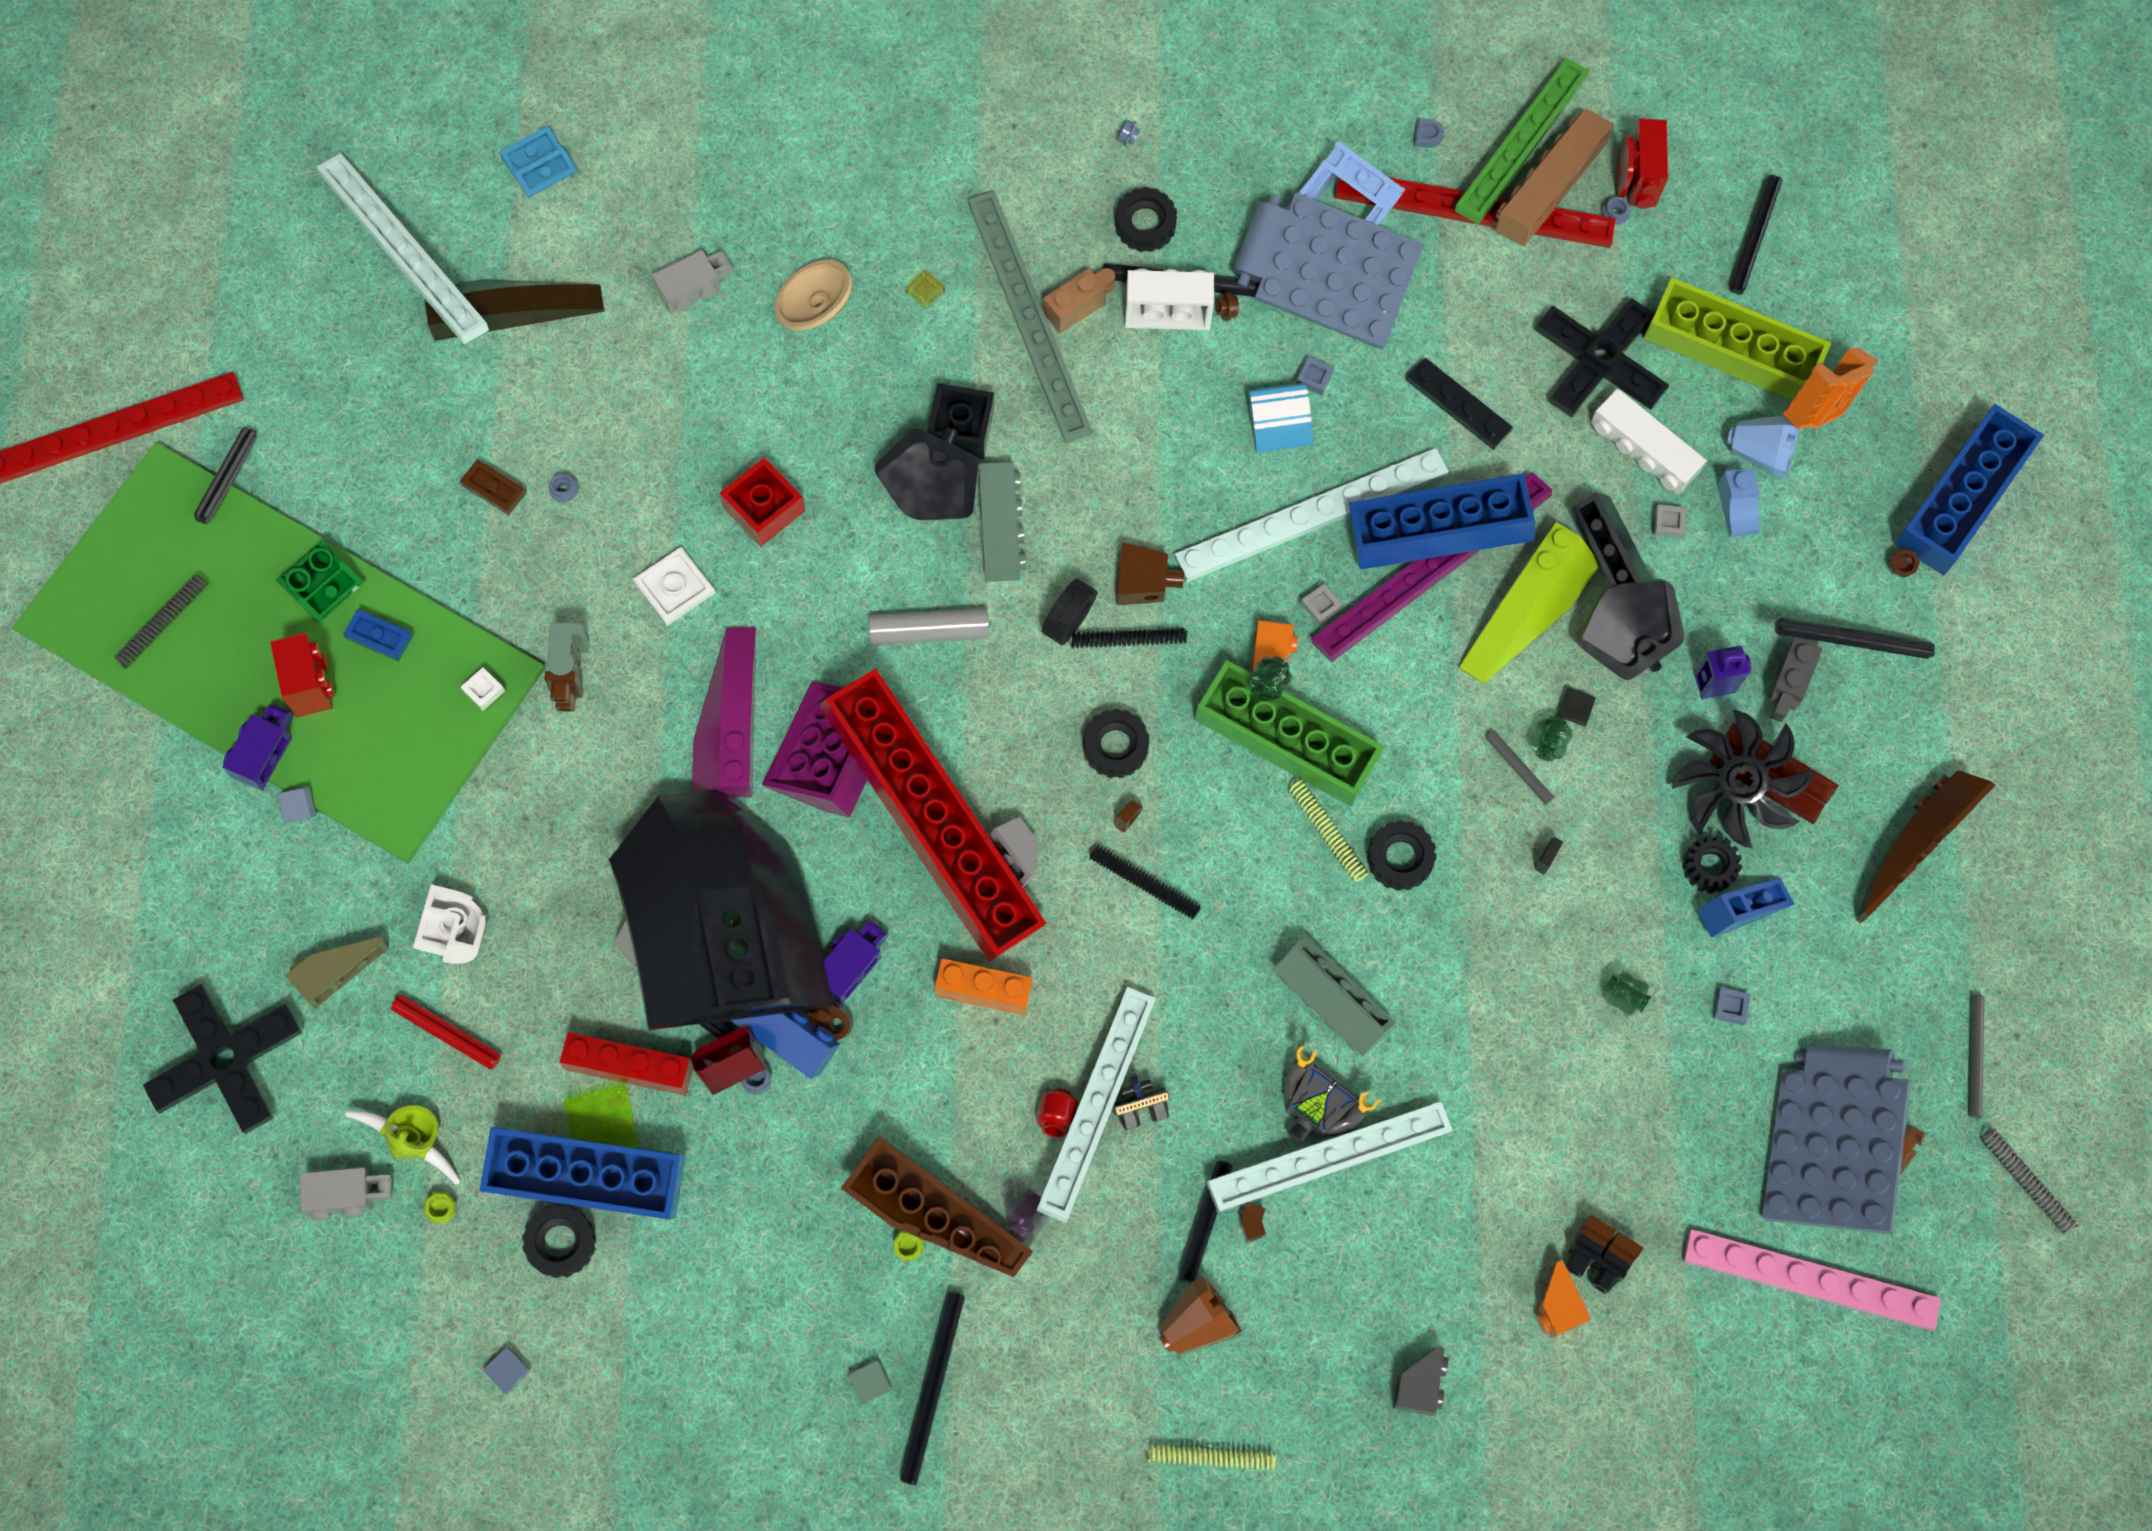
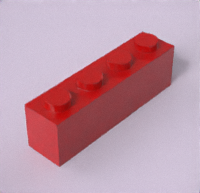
M567 1032L559 1061L566 1071L683 1096L687 1095L693 1072V1063L687 1057Z

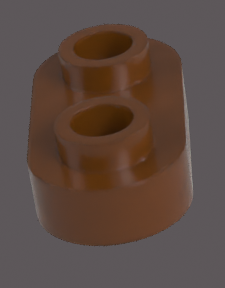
M833 1001L831 1008L817 1009L815 1012L811 1010L803 1011L809 1016L808 1021L817 1027L821 1026L833 1033V1039L835 1040L847 1037L852 1031L853 1019L851 1015ZM836 1018L842 1021L841 1029H837L834 1026Z

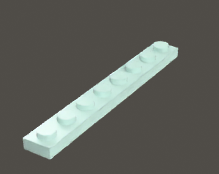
M1127 987L1038 1205V1212L1065 1223L1067 1222L1156 998Z
M1438 1102L1208 1181L1207 1185L1217 1213L1440 1137L1453 1130L1442 1102Z

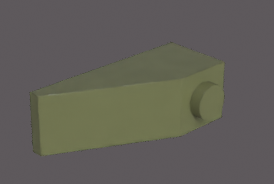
M375 937L311 954L307 958L297 960L292 964L290 971L285 976L305 1000L316 1009L389 948L380 937Z

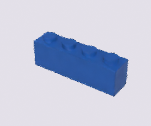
M803 1011L731 1020L740 1028L748 1027L759 1042L810 1079L823 1072L840 1045L839 1042L833 1039L834 1035L832 1032L824 1027H817L808 1021L809 1016Z

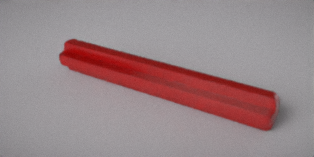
M398 995L393 1000L391 1010L486 1068L492 1070L498 1065L501 1055L497 1051L403 995Z

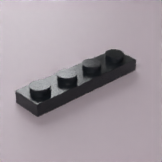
M1426 357L1406 378L1409 384L1492 450H1495L1513 430L1512 425Z

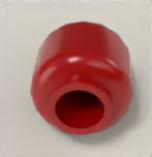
M1058 1088L1052 1092L1045 1093L1040 1099L1036 1116L1037 1125L1042 1129V1132L1054 1138L1065 1137L1069 1132L1079 1107L1078 1100L1065 1089Z

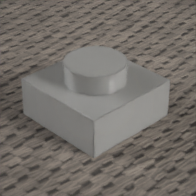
M1657 504L1654 517V536L1683 539L1686 531V507Z
M1325 583L1301 600V605L1318 626L1342 610L1343 607L1342 603Z

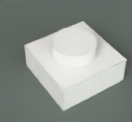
M481 668L460 687L482 711L505 692L503 686L484 668Z

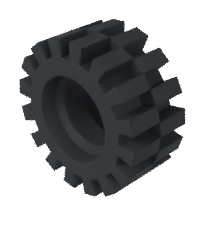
M1706 835L1704 839H1697L1685 853L1683 858L1685 861L1682 863V868L1686 869L1684 873L1685 878L1690 877L1691 881L1689 883L1692 886L1697 884L1699 891L1703 892L1707 889L1708 893H1714L1716 890L1719 893L1726 887L1728 888L1739 876L1738 873L1742 869V864H1739V862L1742 860L1741 854L1736 855L1738 851L1736 845L1732 848L1729 846L1731 842L1729 839L1723 842L1721 841L1722 836L1716 835L1712 838L1711 835ZM1706 854L1718 856L1723 863L1722 872L1715 875L1707 873L1701 865L1702 857Z

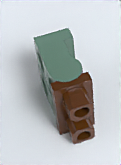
M550 622L547 661L550 671H545L544 681L551 692V701L556 702L555 708L557 711L574 712L576 697L583 698L579 660L580 653H588L589 640L581 623Z

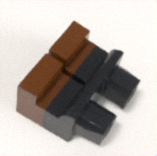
M1590 1215L1583 1222L1568 1251L1571 1255L1566 1268L1573 1275L1582 1277L1587 1267L1591 1266L1598 1271L1591 1285L1603 1294H1607L1616 1283H1619L1626 1277L1631 1265L1644 1248L1620 1232L1614 1235L1615 1229Z

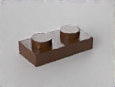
M478 459L460 480L464 488L508 516L526 495L523 487Z

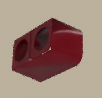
M741 1027L698 1048L692 1055L693 1070L712 1095L766 1070L763 1049L748 1027Z

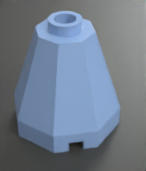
M1784 415L1743 420L1738 422L1736 428L1731 427L1727 444L1732 445L1733 453L1773 476L1786 478L1792 462L1789 459H1791L1792 453L1794 454L1799 429Z

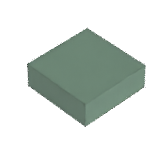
M878 1360L848 1374L862 1405L892 1391Z

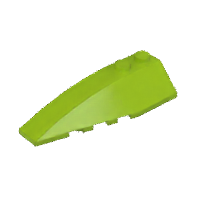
M1558 522L1554 524L1459 667L1460 670L1485 684L1506 666L1511 659L1528 647L1533 640L1541 633H1544L1555 621L1571 609L1600 566L1599 561L1582 537Z

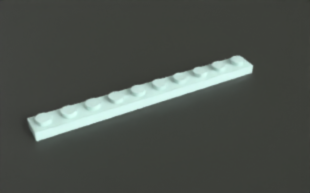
M341 153L316 166L320 176L463 344L489 330L485 320Z
M1435 448L1175 553L1174 558L1180 570L1184 571L1185 581L1189 582L1349 517V502L1408 493L1447 477L1449 471Z

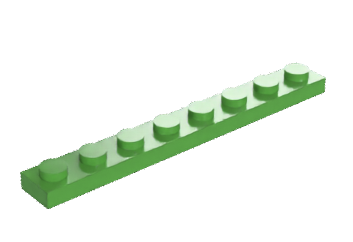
M1568 58L1563 61L1457 203L1455 212L1480 224L1586 81L1590 70Z

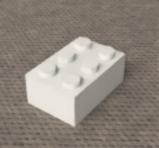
M1143 268L1128 270L1125 328L1210 330L1214 306V273H1207L1203 270L1192 272H1178L1173 269L1149 271Z

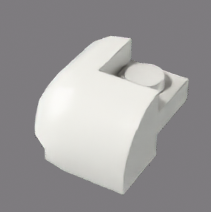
M431 884L413 948L444 956L442 962L460 964L472 961L477 956L485 928L486 915H483L481 909L472 901L473 897L463 892Z

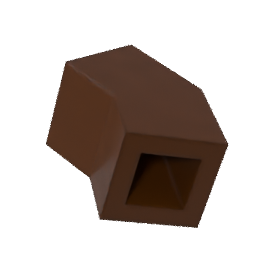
M1246 1203L1240 1221V1227L1246 1243L1266 1236L1262 1223L1265 1208Z

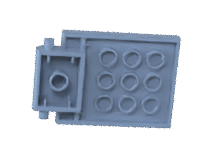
M1296 192L1289 210L1279 207L1281 199L1277 196L1271 195L1268 203L1259 202L1233 269V273L1240 276L1237 285L1247 288L1250 280L1258 282L1260 285L1255 295V300L1383 350L1424 244Z
M1809 1044L1807 1052H1797L1796 1063L1805 1065L1804 1071L1782 1069L1762 1218L1772 1222L1893 1235L1911 1083L1909 1079L1892 1077L1893 1072H1905L1906 1062L1905 1060L1895 1059V1053L1892 1049Z

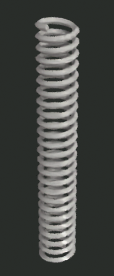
M1996 1129L1980 1137V1139L1987 1137L1983 1141V1143L1989 1142L1987 1147L1994 1145L1990 1151L1997 1149L1994 1152V1155L1999 1154L1997 1159L2005 1156L2000 1162L2004 1163L2007 1161L2004 1167L2012 1164L2007 1168V1171L2015 1168L2011 1175L2020 1171L2014 1176V1179L2022 1176L2018 1180V1183L2024 1181L2021 1187L2030 1183L2025 1188V1191L2032 1188L2028 1192L2029 1195L2037 1191L2032 1195V1199L2039 1196L2035 1200L2036 1203L2044 1199L2039 1203L2040 1207L2047 1203L2042 1208L2043 1211L2052 1206L2046 1211L2047 1215L2054 1211L2049 1218L2059 1214L2053 1219L2054 1223L2061 1219L2056 1226L2066 1222L2060 1227L2061 1231L2068 1227L2063 1234H2067L2074 1228L2080 1227V1224H2076V1220H2073V1216H2069V1212H2066V1208H2062L2059 1200H2055V1196H2052V1193L2048 1192V1188L2041 1184L2038 1177H2034V1173H2030L2031 1169H2027V1165H2023L2024 1161H2020L2021 1157H2017V1153H2013L2014 1149H2010V1145H2006L2007 1141H2003V1137H1999L2000 1133H1996Z

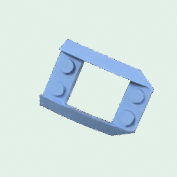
M1337 141L1327 159L1323 160L1299 194L1317 201L1337 175L1376 204L1365 220L1379 226L1405 189ZM1291 202L1285 208L1286 210H1289Z

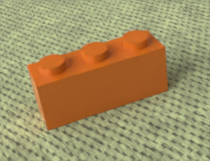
M941 958L935 984V997L1026 1016L1033 987V978Z

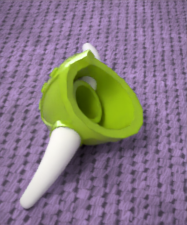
M406 1105L395 1110L389 1118L363 1111L348 1110L345 1112L346 1117L361 1121L380 1132L385 1137L390 1153L395 1159L405 1160L418 1157L437 1167L454 1184L460 1183V1179L450 1163L433 1147V1143L438 1135V1123L435 1115L427 1108L419 1105Z

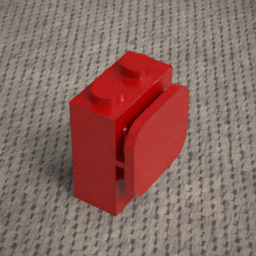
M1639 118L1632 136L1626 135L1618 155L1617 197L1625 198L1626 193H1628L1629 206L1648 209L1657 206L1668 180L1667 120Z

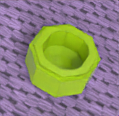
M434 1192L425 1200L424 1214L434 1224H447L456 1216L457 1203L446 1192Z
M900 1231L893 1240L894 1254L903 1261L918 1260L925 1251L924 1240L907 1232Z

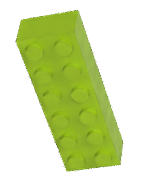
M1671 277L1644 337L1647 341L1790 400H1793L1798 394L1797 392L1812 374L1814 367L1819 363L1823 364L1831 345L1829 341Z

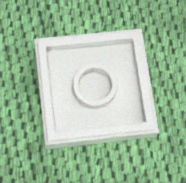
M679 547L633 578L634 584L667 626L715 594V589L682 547Z

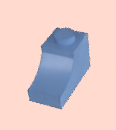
M1754 468L1725 471L1717 487L1729 537L1758 534L1760 531L1758 519V497L1760 491Z

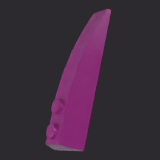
M756 627L726 628L693 739L692 793L719 791L727 798L753 797Z

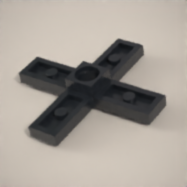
M1631 298L1605 331L1597 336L1553 305L1539 321L1535 331L1579 360V363L1553 393L1549 403L1573 418L1605 378L1652 410L1670 385L1624 353L1652 320L1655 313ZM1604 350L1610 354L1612 359H1601L1594 351Z
M202 984L173 999L200 1052L143 1084L156 1112L161 1114L216 1082L244 1134L274 1119L248 1070L249 1066L247 1064L303 1033L290 1008L285 1004L230 1035ZM226 1050L233 1051L234 1060L232 1064L226 1069L218 1070L215 1066L217 1056Z

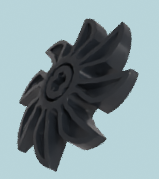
M1732 710L1740 736L1741 752L1734 755L1728 737L1716 730L1702 729L1690 733L1686 738L1710 750L1721 758L1722 763L1717 768L1701 760L1687 763L1675 775L1672 789L1699 781L1716 780L1717 787L1714 790L1698 794L1692 804L1691 819L1694 828L1701 834L1721 801L1729 799L1730 806L1722 819L1724 829L1728 836L1739 845L1753 848L1745 822L1744 806L1751 803L1757 821L1769 828L1786 829L1796 825L1800 821L1765 801L1764 793L1771 790L1773 793L1784 798L1797 796L1811 783L1814 769L1786 777L1770 778L1768 775L1769 770L1773 767L1776 768L1787 764L1793 755L1795 741L1790 727L1785 723L1771 748L1764 754L1762 759H1757L1755 752L1763 739L1760 726L1750 715L1742 711ZM1747 771L1750 775L1747 776L1750 779L1749 784H1741L1738 787L1735 783L1738 782L1735 779L1736 774H1744Z

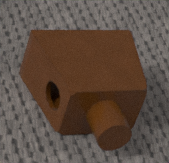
M1122 543L1116 605L1164 602L1166 587L1183 588L1184 571L1167 569L1168 554L1165 552Z

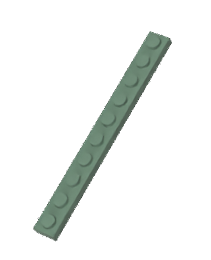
M995 191L968 199V206L1064 443L1092 435V428Z

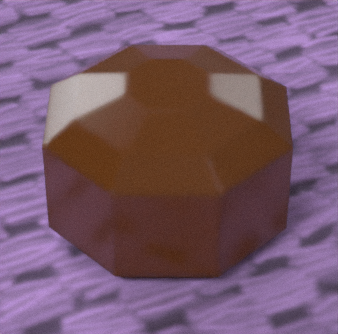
M1905 548L1892 553L1888 562L1892 574L1901 578L1916 573L1920 564L1916 552Z

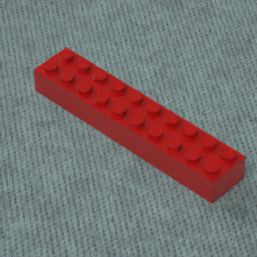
M875 668L827 697L820 707L821 711L989 963L1044 927L1047 923L877 669Z

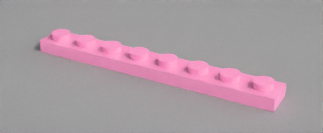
M1693 1229L1688 1232L1683 1262L1931 1331L1936 1329L1941 1298Z

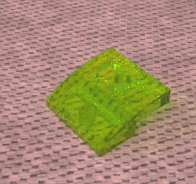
M626 1084L563 1100L571 1138L639 1147Z

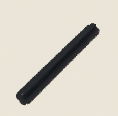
M1771 174L1766 180L1729 287L1730 292L1737 295H1742L1746 290L1782 184L1780 176Z

